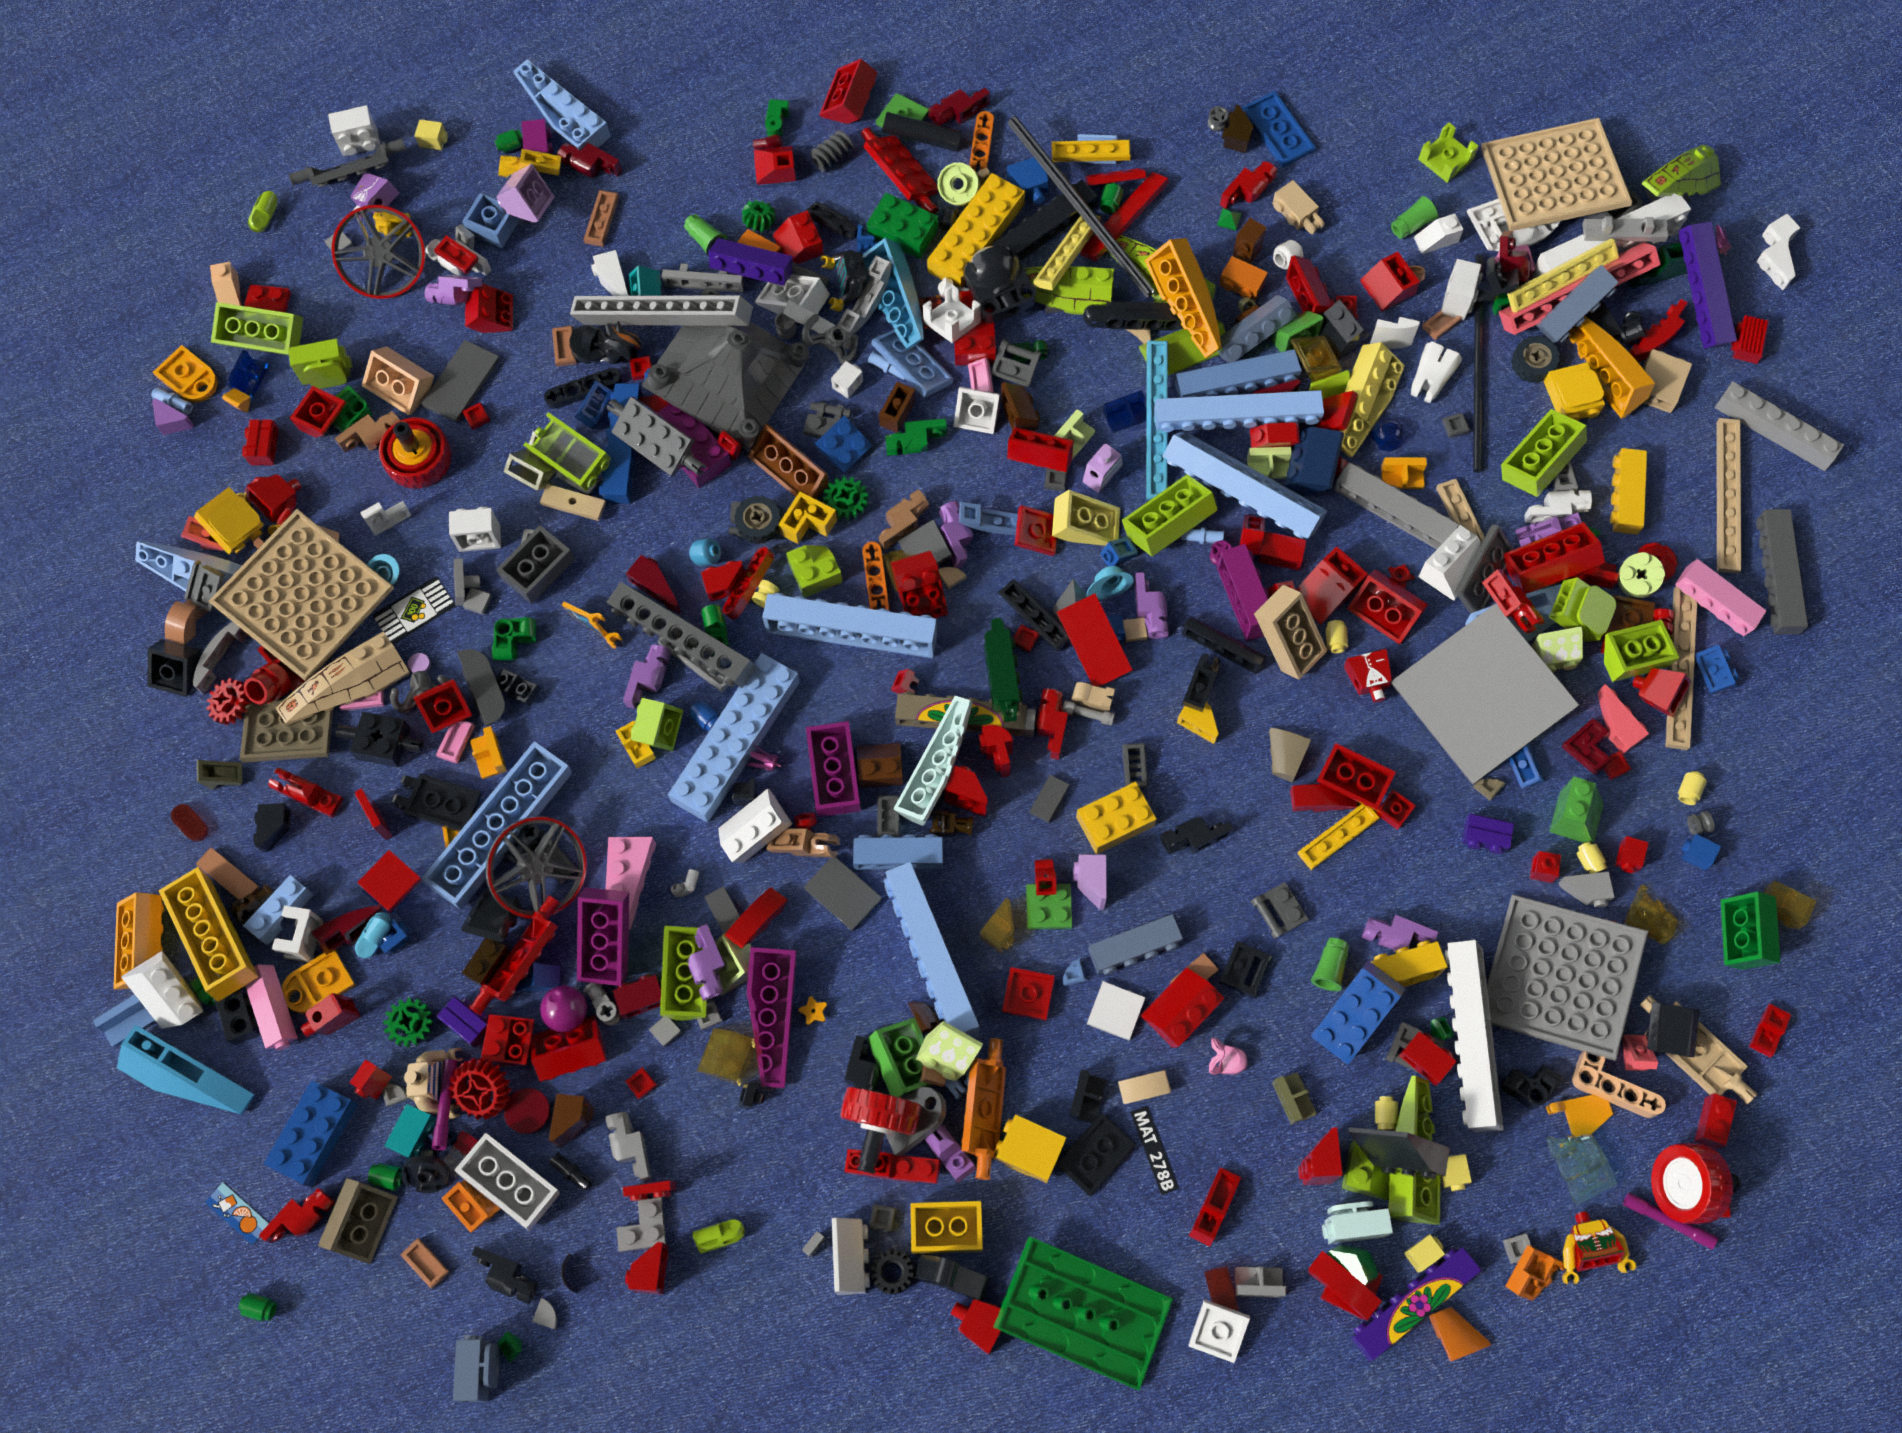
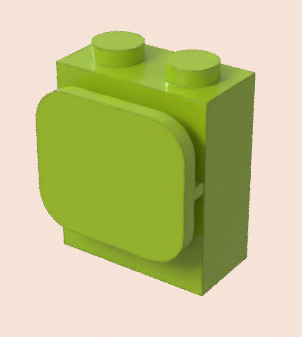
M337 338L288 348L290 366L302 385L311 384V386L319 389L345 384L347 377L351 376L350 368L353 367L351 357L347 356L344 345L341 346Z
M1579 578L1563 580L1549 618L1565 629L1581 627L1582 640L1584 642L1598 641L1609 627L1616 609V601L1600 587L1589 586Z

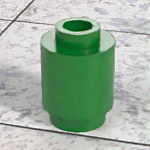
M511 129L496 135L497 140H494L498 152L502 151L503 154L519 149L523 145V137L519 129Z
M1111 183L1105 186L1100 200V209L1104 213L1113 214L1118 210L1124 193L1120 185Z
M383 1163L373 1164L368 1173V1182L376 1187L396 1191L398 1187L403 1185L402 1168Z
M249 1292L241 1298L238 1309L241 1310V1316L261 1322L265 1320L271 1321L275 1315L277 1303L273 1302L272 1298Z

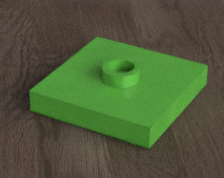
M896 93L877 118L876 125L883 128L886 112L924 121L929 111L927 108Z

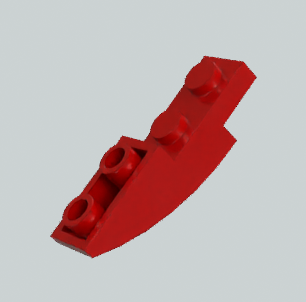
M1680 299L1677 305L1672 304L1666 313L1668 315L1666 320L1662 318L1658 326L1653 324L1649 330L1646 329L1647 337L1639 338L1641 340L1640 344L1635 343L1629 352L1637 362L1647 359L1652 349L1660 351L1673 340L1685 322L1679 316L1688 302Z
M847 1149L845 1173L903 1182L938 1184L941 1160L911 1156L898 1157L892 1153L880 1152L879 1161L875 1167L876 1173L871 1174L858 1170L862 1150Z

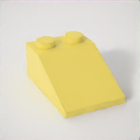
M1068 490L1055 498L1052 536L1069 542L1106 546L1108 542L1117 540L1119 537L1120 508Z

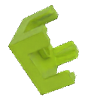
M1450 122L1442 128L1440 137L1430 145L1431 142L1428 140L1422 146L1418 160L1447 183L1474 160L1478 145L1473 141H1470L1468 148H1466L1453 138L1456 127Z

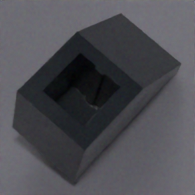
M285 803L258 805L257 812L254 815L257 828L256 833L253 835V843L263 853L268 852L290 830L291 809Z

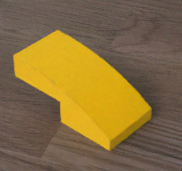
M632 721L617 729L616 733L638 769L656 759L649 745L631 740V729L635 724V721Z

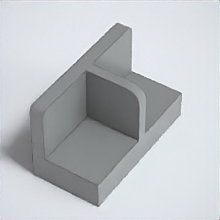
M1263 1266L1236 1267L1235 1296L1285 1297L1286 1287L1283 1286V1270L1281 1268H1263Z

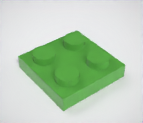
M1026 884L1027 930L1072 929L1071 884H1056V895L1036 896L1035 884ZM1047 884L1040 886V888L1042 889H1048L1051 887Z

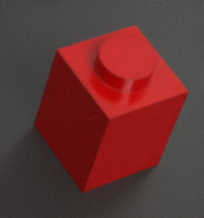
M365 1059L349 1083L356 1087L354 1092L366 1099L369 1095L377 1100L392 1076Z

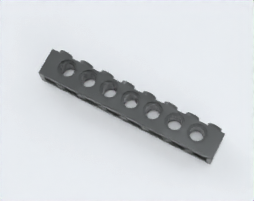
M622 582L619 583L606 602L612 608L610 611L619 618L623 615L632 626L636 628L638 625L643 628L642 631L648 636L653 637L655 635L659 637L658 641L666 647L672 645L675 647L674 651L683 657L685 655L690 656V661L701 667L703 664L708 667L706 670L715 677L721 675L724 677L723 681L731 687L737 685L743 688L757 668L748 658ZM715 653L714 657L709 659L710 655ZM732 663L728 669H725L728 664Z

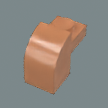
M189 599L184 603L176 601L166 617L165 639L185 645L196 636V621L208 611L193 604V601Z

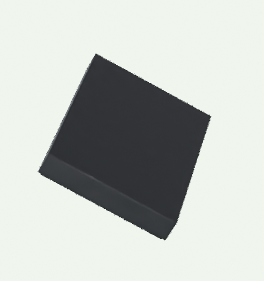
M1101 1113L1056 1163V1166L1091 1197L1136 1144Z

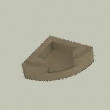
M1482 779L1476 782L1473 788L1490 801L1505 783L1499 779Z

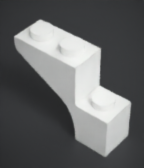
M1788 214L1768 225L1762 237L1771 246L1764 250L1757 260L1760 268L1782 290H1785L1795 277L1788 242L1795 237L1800 229Z

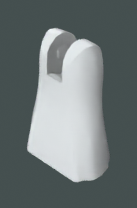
M1435 342L1427 343L1411 387V395L1417 398L1421 390L1424 389L1427 390L1424 401L1432 402L1462 362L1460 354L1447 349L1442 357L1443 346Z

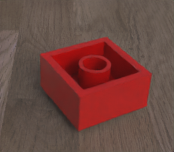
M1393 789L1376 813L1380 818L1398 830L1416 805Z

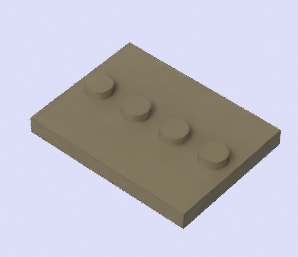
M285 699L276 700L269 704L266 703L262 706L250 702L249 705H246L248 711L244 717L240 760L242 762L329 757L333 710L327 712L323 710L314 713L312 717L286 725L276 710V707Z

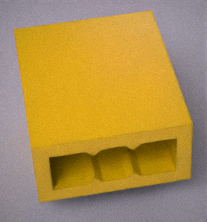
M1588 362L1550 371L1544 380L1555 411L1576 421L1585 417L1594 418L1598 416L1605 405L1602 398L1604 395L1603 388L1597 374L1590 369Z
M230 487L197 510L194 516L228 555L234 551L238 553L246 547L245 542L249 539L252 541L257 539L262 534L261 530L264 526L256 511L245 499L237 496Z
M1015 1114L1013 1120L1008 1119L1003 1131L1007 1134L1004 1141L999 1140L995 1148V1153L997 1154L996 1161L1026 1176H1031L1044 1183H1048L1066 1137Z

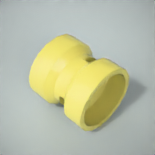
M762 580L758 585V592H755L751 599L758 606L765 608L767 594L779 593L780 590L773 583Z

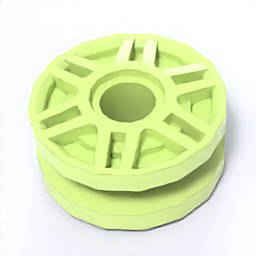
M964 163L947 165L938 177L940 195L945 201L955 206L969 204L980 189L978 174L972 167ZM962 179L964 182L963 187L956 190L954 187L955 181Z

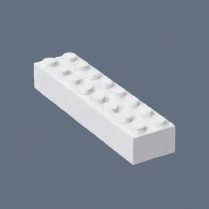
M1673 194L1672 196L1658 199L1617 219L1654 217L1653 220H1666L1668 236L1672 237L1679 233L1678 230H1681L1680 228L1687 220V215L1691 208L1682 196ZM1583 234L1540 254L1532 279L1605 241H1584ZM1615 241L1618 254L1643 242L1647 244L1653 243L1654 245L1659 243L1653 241Z
M1476 940L1448 943V950H1445V959L1447 964L1450 963L1451 972L1447 973L1449 986L1453 988V995H1450L1451 1008L1455 1009L1456 1018H1452L1454 1032L1458 1033V1041H1455L1456 1054L1460 1055L1461 1064H1457L1459 1078L1463 1079V1087H1460L1461 1100L1465 1101L1466 1110L1462 1112L1464 1125H1468V1128L1475 1133L1502 1131L1503 1121L1483 948Z

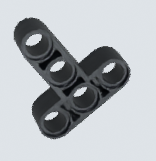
M920 1255L913 1277L922 1282L938 1285L984 1302L991 1279L961 1267L959 1263L928 1255Z

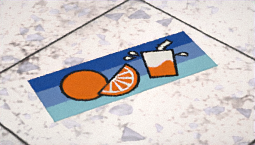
M224 1183L205 1202L251 1245L259 1238L258 1235L269 1224Z

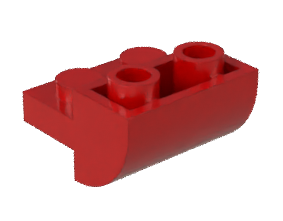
M997 725L982 726V734L979 735L981 754H986L987 760L993 759L995 771H1000L1001 778L1010 776V760L1008 755H1011L1013 751V739L1010 733Z

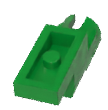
M946 419L905 422L906 433L898 432L885 435L887 456H897L899 450L903 452V455L928 451L927 437L940 438L947 435Z

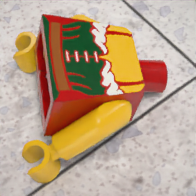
M1580 1212L1575 1215L1577 1225L1572 1226L1571 1233L1566 1236L1563 1248L1564 1268L1567 1269L1562 1275V1280L1565 1284H1568L1567 1277L1569 1274L1573 1275L1574 1284L1579 1282V1277L1574 1272L1575 1268L1579 1272L1618 1263L1619 1271L1627 1273L1625 1264L1628 1263L1629 1269L1635 1270V1262L1628 1258L1630 1253L1624 1235L1612 1226H1609L1603 1219L1592 1221L1588 1212Z

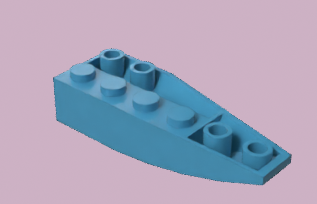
M137 1025L133 1026L121 1044L117 1069L154 1091L241 1115L255 1096V1094Z

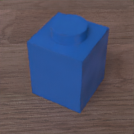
M1695 834L1691 839L1687 838L1681 847V850L1684 852L1680 859L1706 871L1713 865L1721 846Z

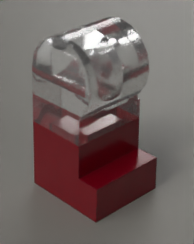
M463 1130L457 1136L458 1139L451 1148L450 1153L443 1160L449 1168V1174L454 1178L460 1177L455 1169L479 1141Z

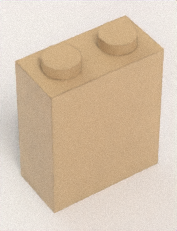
M1652 349L1643 369L1652 378L1655 385L1649 398L1643 403L1671 413L1679 400L1692 363L1686 362L1682 358L1670 356L1663 351Z

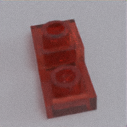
M1228 1266L1204 1271L1211 1301L1240 1312Z

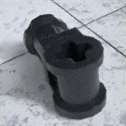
M1635 311L1627 312L1623 318L1624 324L1621 325L1620 332L1625 344L1628 346L1634 340L1641 337L1646 338L1647 332L1642 323V315Z
M532 823L523 826L517 837L534 851L545 833L536 824ZM518 843L515 844V848L521 855L526 853ZM506 852L504 855L517 865L518 860L511 852Z

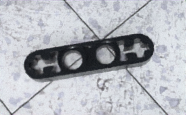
M608 368L550 388L544 394L545 402L549 408L558 409L584 400L590 391L587 387L588 383L596 380L601 383L600 379H603L604 386L612 390L615 387V383L621 384L620 373L615 368ZM613 376L614 381H610L609 377ZM577 388L579 391L576 395L571 396L568 394L570 389ZM552 396H556L557 400L553 401Z

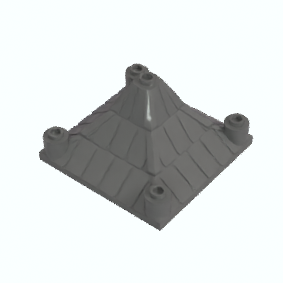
M707 288L702 292L701 296H721V294L716 289ZM749 321L748 326L683 325L658 363L650 368L649 374L642 386L719 434L724 430L739 442L742 448L749 451L764 425L768 423L808 361L809 350L805 344L800 342L793 343L791 346L787 345L751 321Z

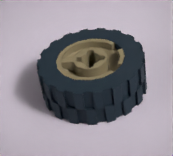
M1530 336L1527 339L1524 338L1517 345L1511 359L1512 369L1517 376L1521 377L1520 379L1526 380L1529 383L1544 382L1548 372L1556 370L1560 362V353L1557 346L1552 341L1547 340V338Z
M765 496L748 497L736 508V514L734 515L735 524L739 535L744 540H747L749 543L765 544L768 541H772L779 534L778 524L781 521V514L777 504L772 499L765 498ZM759 517L761 518V521L758 522V520L755 519Z

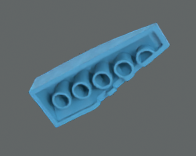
M884 238L863 254L866 274L875 256L892 263L889 281L878 304V308L884 312L887 321L892 324L895 333L906 349L909 350L924 339L918 296L900 243ZM867 274V278H866L865 285L867 284L869 278L871 277V276H869L868 274Z

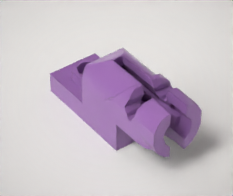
M457 275L439 276L438 283H429L426 286L425 298L430 303L462 304L468 300V291H474V287L482 286V278Z
M951 501L940 508L939 513L943 521L940 531L953 554L950 560L954 568L959 569L964 566L967 560V551L964 546L970 543L973 533L970 527L959 523L960 505L958 501Z
M1575 513L1561 519L1555 516L1539 521L1530 526L1516 529L1515 532L1522 547L1582 522L1579 514Z
M1144 572L1136 573L1134 584L1137 618L1144 617L1149 638H1166L1169 633L1168 623L1166 622L1168 617L1166 598L1162 592H1149V581L1145 580Z
M651 645L644 662L635 661L623 699L626 707L635 709L636 703L641 701L642 690L657 692L667 670L665 664L669 662L671 655L669 648L661 645Z
M1395 915L1390 925L1388 921L1370 917L1361 937L1372 942L1378 936V945L1396 951L1400 948L1408 947L1412 938L1417 943L1427 940L1433 943L1437 938L1438 932Z
M707 924L698 927L697 935H695L698 947H702L703 950L691 954L688 959V967L695 984H705L699 990L703 1001L723 993L719 973L716 974V972L723 969L724 963Z
M943 1124L924 1139L957 1183L976 1170L975 1165L961 1151L962 1149Z

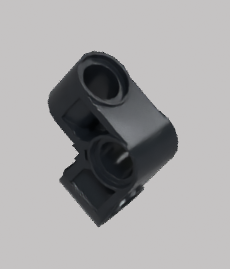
M1545 1064L1541 1065L1531 1079L1522 1072L1512 1068L1500 1087L1505 1093L1517 1099L1527 1108L1537 1109L1548 1100L1563 1080V1077ZM1531 1092L1538 1094L1539 1102L1531 1098Z

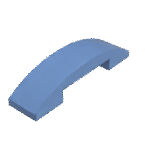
M960 502L959 523L981 531L1016 535L1018 514L981 509L980 504Z

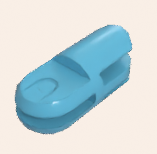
M376 913L362 931L355 945V952L360 958L367 959L372 957L382 944L383 939L391 928V918L387 913Z

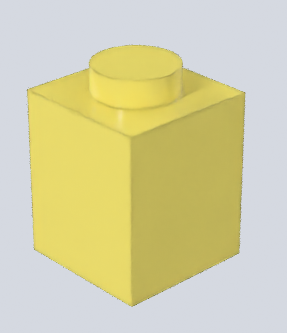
M419 120L414 135L419 147L442 150L448 138L443 124Z
M1466 1154L1448 1157L1446 1176H1441L1444 1188L1451 1187V1191L1465 1190V1185L1472 1182Z
M1431 1235L1424 1237L1404 1252L1418 1273L1445 1255L1442 1251L1444 1247L1441 1242Z

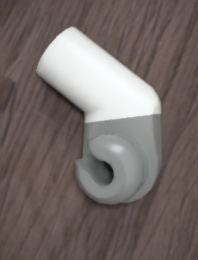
M688 870L685 882L672 885V894L675 897L682 898L695 890L699 872Z

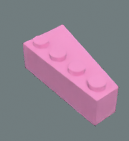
M608 837L606 889L630 892L629 930H631L639 903L638 900L645 884L644 880L651 864L650 860L653 851H655L656 842L653 837Z

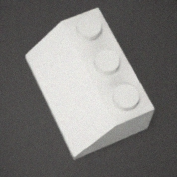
M1460 525L1425 562L1419 578L1454 601L1458 597L1455 591L1481 545L1478 536Z
M767 789L718 828L720 845L731 862L744 863L790 827L792 822L770 789Z
M163 951L122 976L124 982L162 1029L183 1025L203 1012L201 1000Z
M832 1218L835 1293L837 1295L865 1294L866 1288L870 1287V1275L865 1273V1263H869V1251L864 1249V1239H868L867 1225H863L862 1219Z

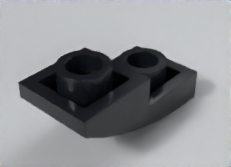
M1602 300L1599 301L1601 305L1592 313L1588 311L1585 314L1588 319L1605 330L1614 339L1621 336V328Z
M503 669L496 680L501 693L527 706L532 704L541 690L537 684L526 681L518 674Z

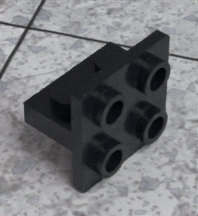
M1495 256L1487 259L1486 275L1488 279L1480 282V285H1478L1479 302L1483 300L1490 301L1499 294H1508L1515 291L1519 287L1518 269L1516 268L1504 273L1501 262L1497 263Z

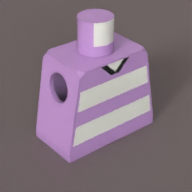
M1104 444L1088 462L1083 483L1097 493H1100L1123 466L1122 455L1109 445Z

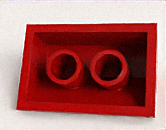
M862 58L838 68L819 116L845 124L860 120L863 116L865 104L869 100L870 91L875 85V78L878 72Z
M1296 255L1291 256L1286 280L1302 312L1310 311L1323 315L1335 303L1333 299L1329 298L1325 283L1321 282L1317 267L1313 266L1309 259Z
M1375 569L1368 575L1347 609L1400 645L1418 622L1428 604Z
M1335 743L1316 782L1377 811L1396 772Z
M1186 967L1140 1016L1172 1048L1179 1047L1224 997L1207 980Z
M596 1015L585 1018L582 1024L572 1031L558 1032L548 1029L532 1034L531 1060L539 1081L551 1080L559 1075L573 1073L581 1068L596 1066L606 1061L605 1047Z
M1332 1127L1301 1161V1165H1298V1176L1300 1180H1303V1186L1332 1184L1342 1176L1337 1127Z

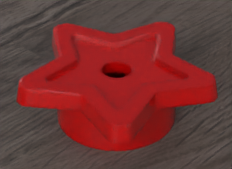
M1406 564L1396 568H1388L1391 575L1390 579L1404 589L1407 582L1415 578L1410 574Z

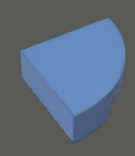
M1080 959L1073 961L1067 967L1063 976V987L1086 981Z

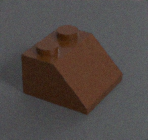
M1002 383L1001 404L1012 431L1014 427L1029 431L1038 430V422L1041 419L1038 410H1034L1032 406L1034 403L1031 393H1027L1022 385Z
M900 743L857 746L860 788L903 785Z
M556 1094L549 1141L557 1147H563L589 1127V1121L593 1120L595 1112L592 1103L584 1096Z

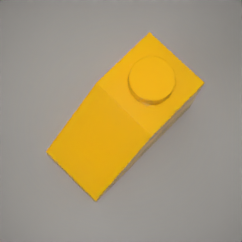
M1206 701L1203 712L1184 706L1178 716L1177 723L1215 744L1218 730L1208 702Z

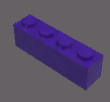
M718 238L709 250V268L784 286L793 273V256Z

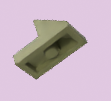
M197 760V782L211 790L217 785L240 786L243 783L242 763Z

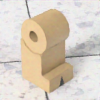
M1078 682L1075 685L1071 700L1078 705L1101 712L1110 711L1115 689L1109 687L1104 689Z

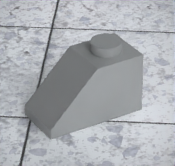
M1609 872L1566 876L1559 882V886L1586 906L1594 905L1595 908L1605 907L1614 898Z

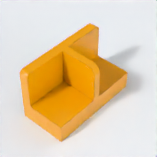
M1384 457L1381 465L1382 481L1388 485L1396 486L1398 489H1423L1424 470L1427 466L1426 457Z
M491 726L483 728V736L470 741L473 749L472 755L477 762L482 779L507 771L496 733Z

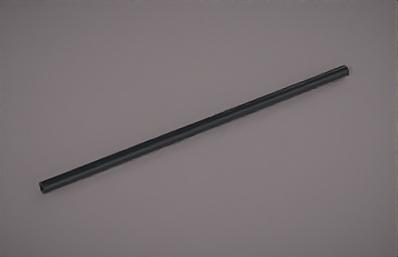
M1477 254L1475 256V263L1481 264L1479 273H1483V255ZM1478 295L1475 301L1473 472L1475 473L1482 471L1483 301L1479 302Z

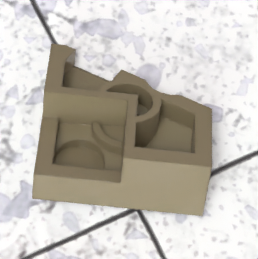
M1271 727L1269 735L1272 774L1293 782L1311 740Z

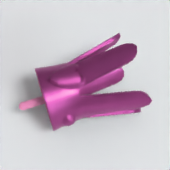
M1717 225L1716 245L1720 254L1724 253L1727 255L1726 251L1732 246L1727 240L1725 226H1723V235L1720 226Z
M756 745L755 748L761 752H750L752 757L764 763L752 762L748 763L747 766L764 768L773 772L775 765L781 767V765L776 764L778 756L768 754Z

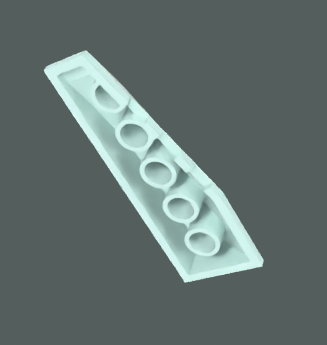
M955 696L894 807V810L907 820L922 826L926 823L947 784L948 777L954 766L968 724L972 701Z

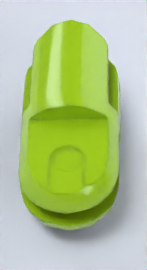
M272 191L263 192L255 202L248 218V226L253 232H263L274 214L278 198Z
M733 1219L695 1230L692 1237L699 1253L702 1254L740 1241L744 1237L745 1228L741 1221Z

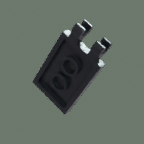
M420 773L418 779L403 775L400 783L404 784L403 787L413 789L409 799L395 794L392 803L395 804V807L404 809L403 813L406 816L460 832L474 815L482 794L479 791Z

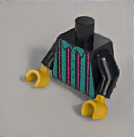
M846 250L835 254L833 258L828 256L820 258V260L826 261L825 265L821 266L823 268L833 269L836 263L841 299L830 298L828 303L833 305L830 309L840 312L843 309L844 303L848 304L854 299L859 298L862 294L867 274L861 252Z

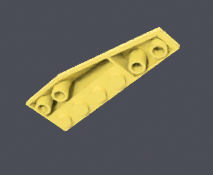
M1382 342L1362 345L1345 392L1353 390L1358 394L1347 429L1340 431L1344 433L1341 450L1349 457L1354 456L1391 401L1405 366Z

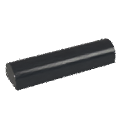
M886 112L882 128L883 133L955 152L958 150L962 131L891 112Z
M1014 578L998 592L1054 650L1060 652L1069 644L1070 639L1065 628Z
M1192 616L1188 618L1184 625L1183 636L1254 674L1258 673L1266 658V655Z

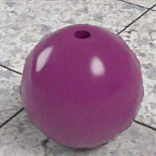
M568 985L556 986L550 989L543 997L540 1006L543 1022L549 1028L558 1032H568L578 1028L584 1021L588 1009L584 995L575 987Z

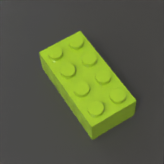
M216 302L211 342L224 346L289 356L288 348L300 346L303 317L290 313Z
M1550 409L1501 464L1502 480L1538 497L1587 442V425Z
M1186 474L1122 519V523L1128 538L1153 557L1216 512L1217 506L1213 493Z

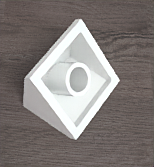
M959 387L953 427L994 434L1000 409V394Z

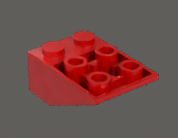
M1336 546L1322 559L1296 591L1302 593L1312 617L1322 625L1363 585L1368 573Z
M931 550L890 562L904 612H908L913 616L929 615L933 619L948 615L938 565Z

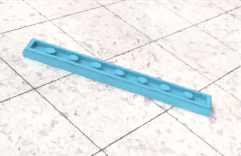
M1147 341L1146 500H1151L1168 488V463L1166 462L1167 459L1162 457L1168 446V432L1156 431L1154 414L1156 399L1168 398V341Z

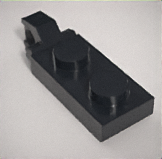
M816 201L805 210H808L814 222H818L831 231L843 234L845 238L850 240L857 236L858 227L851 224L848 217Z

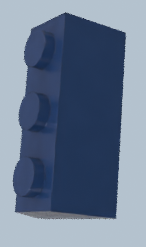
M1316 427L1299 431L1300 443L1294 445L1284 486L1302 497L1331 489L1344 433Z

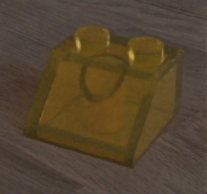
M1325 336L1291 339V343L1312 383L1335 375L1341 370V366Z
M713 1028L697 1072L740 1086L755 1048L754 1039L733 1031Z

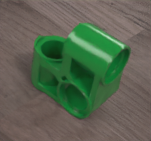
M349 385L336 396L346 402L332 424L341 433L367 414L372 418V411L366 401Z
M718 605L704 607L702 609L705 633L729 647L728 631L721 607Z
M530 617L499 619L494 624L493 660H516V643L529 644L536 642V619ZM510 628L508 633L501 634L503 629Z

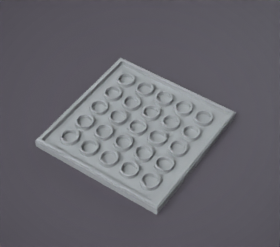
M1496 604L1391 681L1394 688L1472 785L1579 706Z
M1512 894L1487 983L1491 1025L1616 1061L1648 931Z

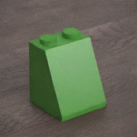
M1573 776L1559 793L1549 832L1582 843L1590 841L1591 844H1594L1604 806L1596 783Z

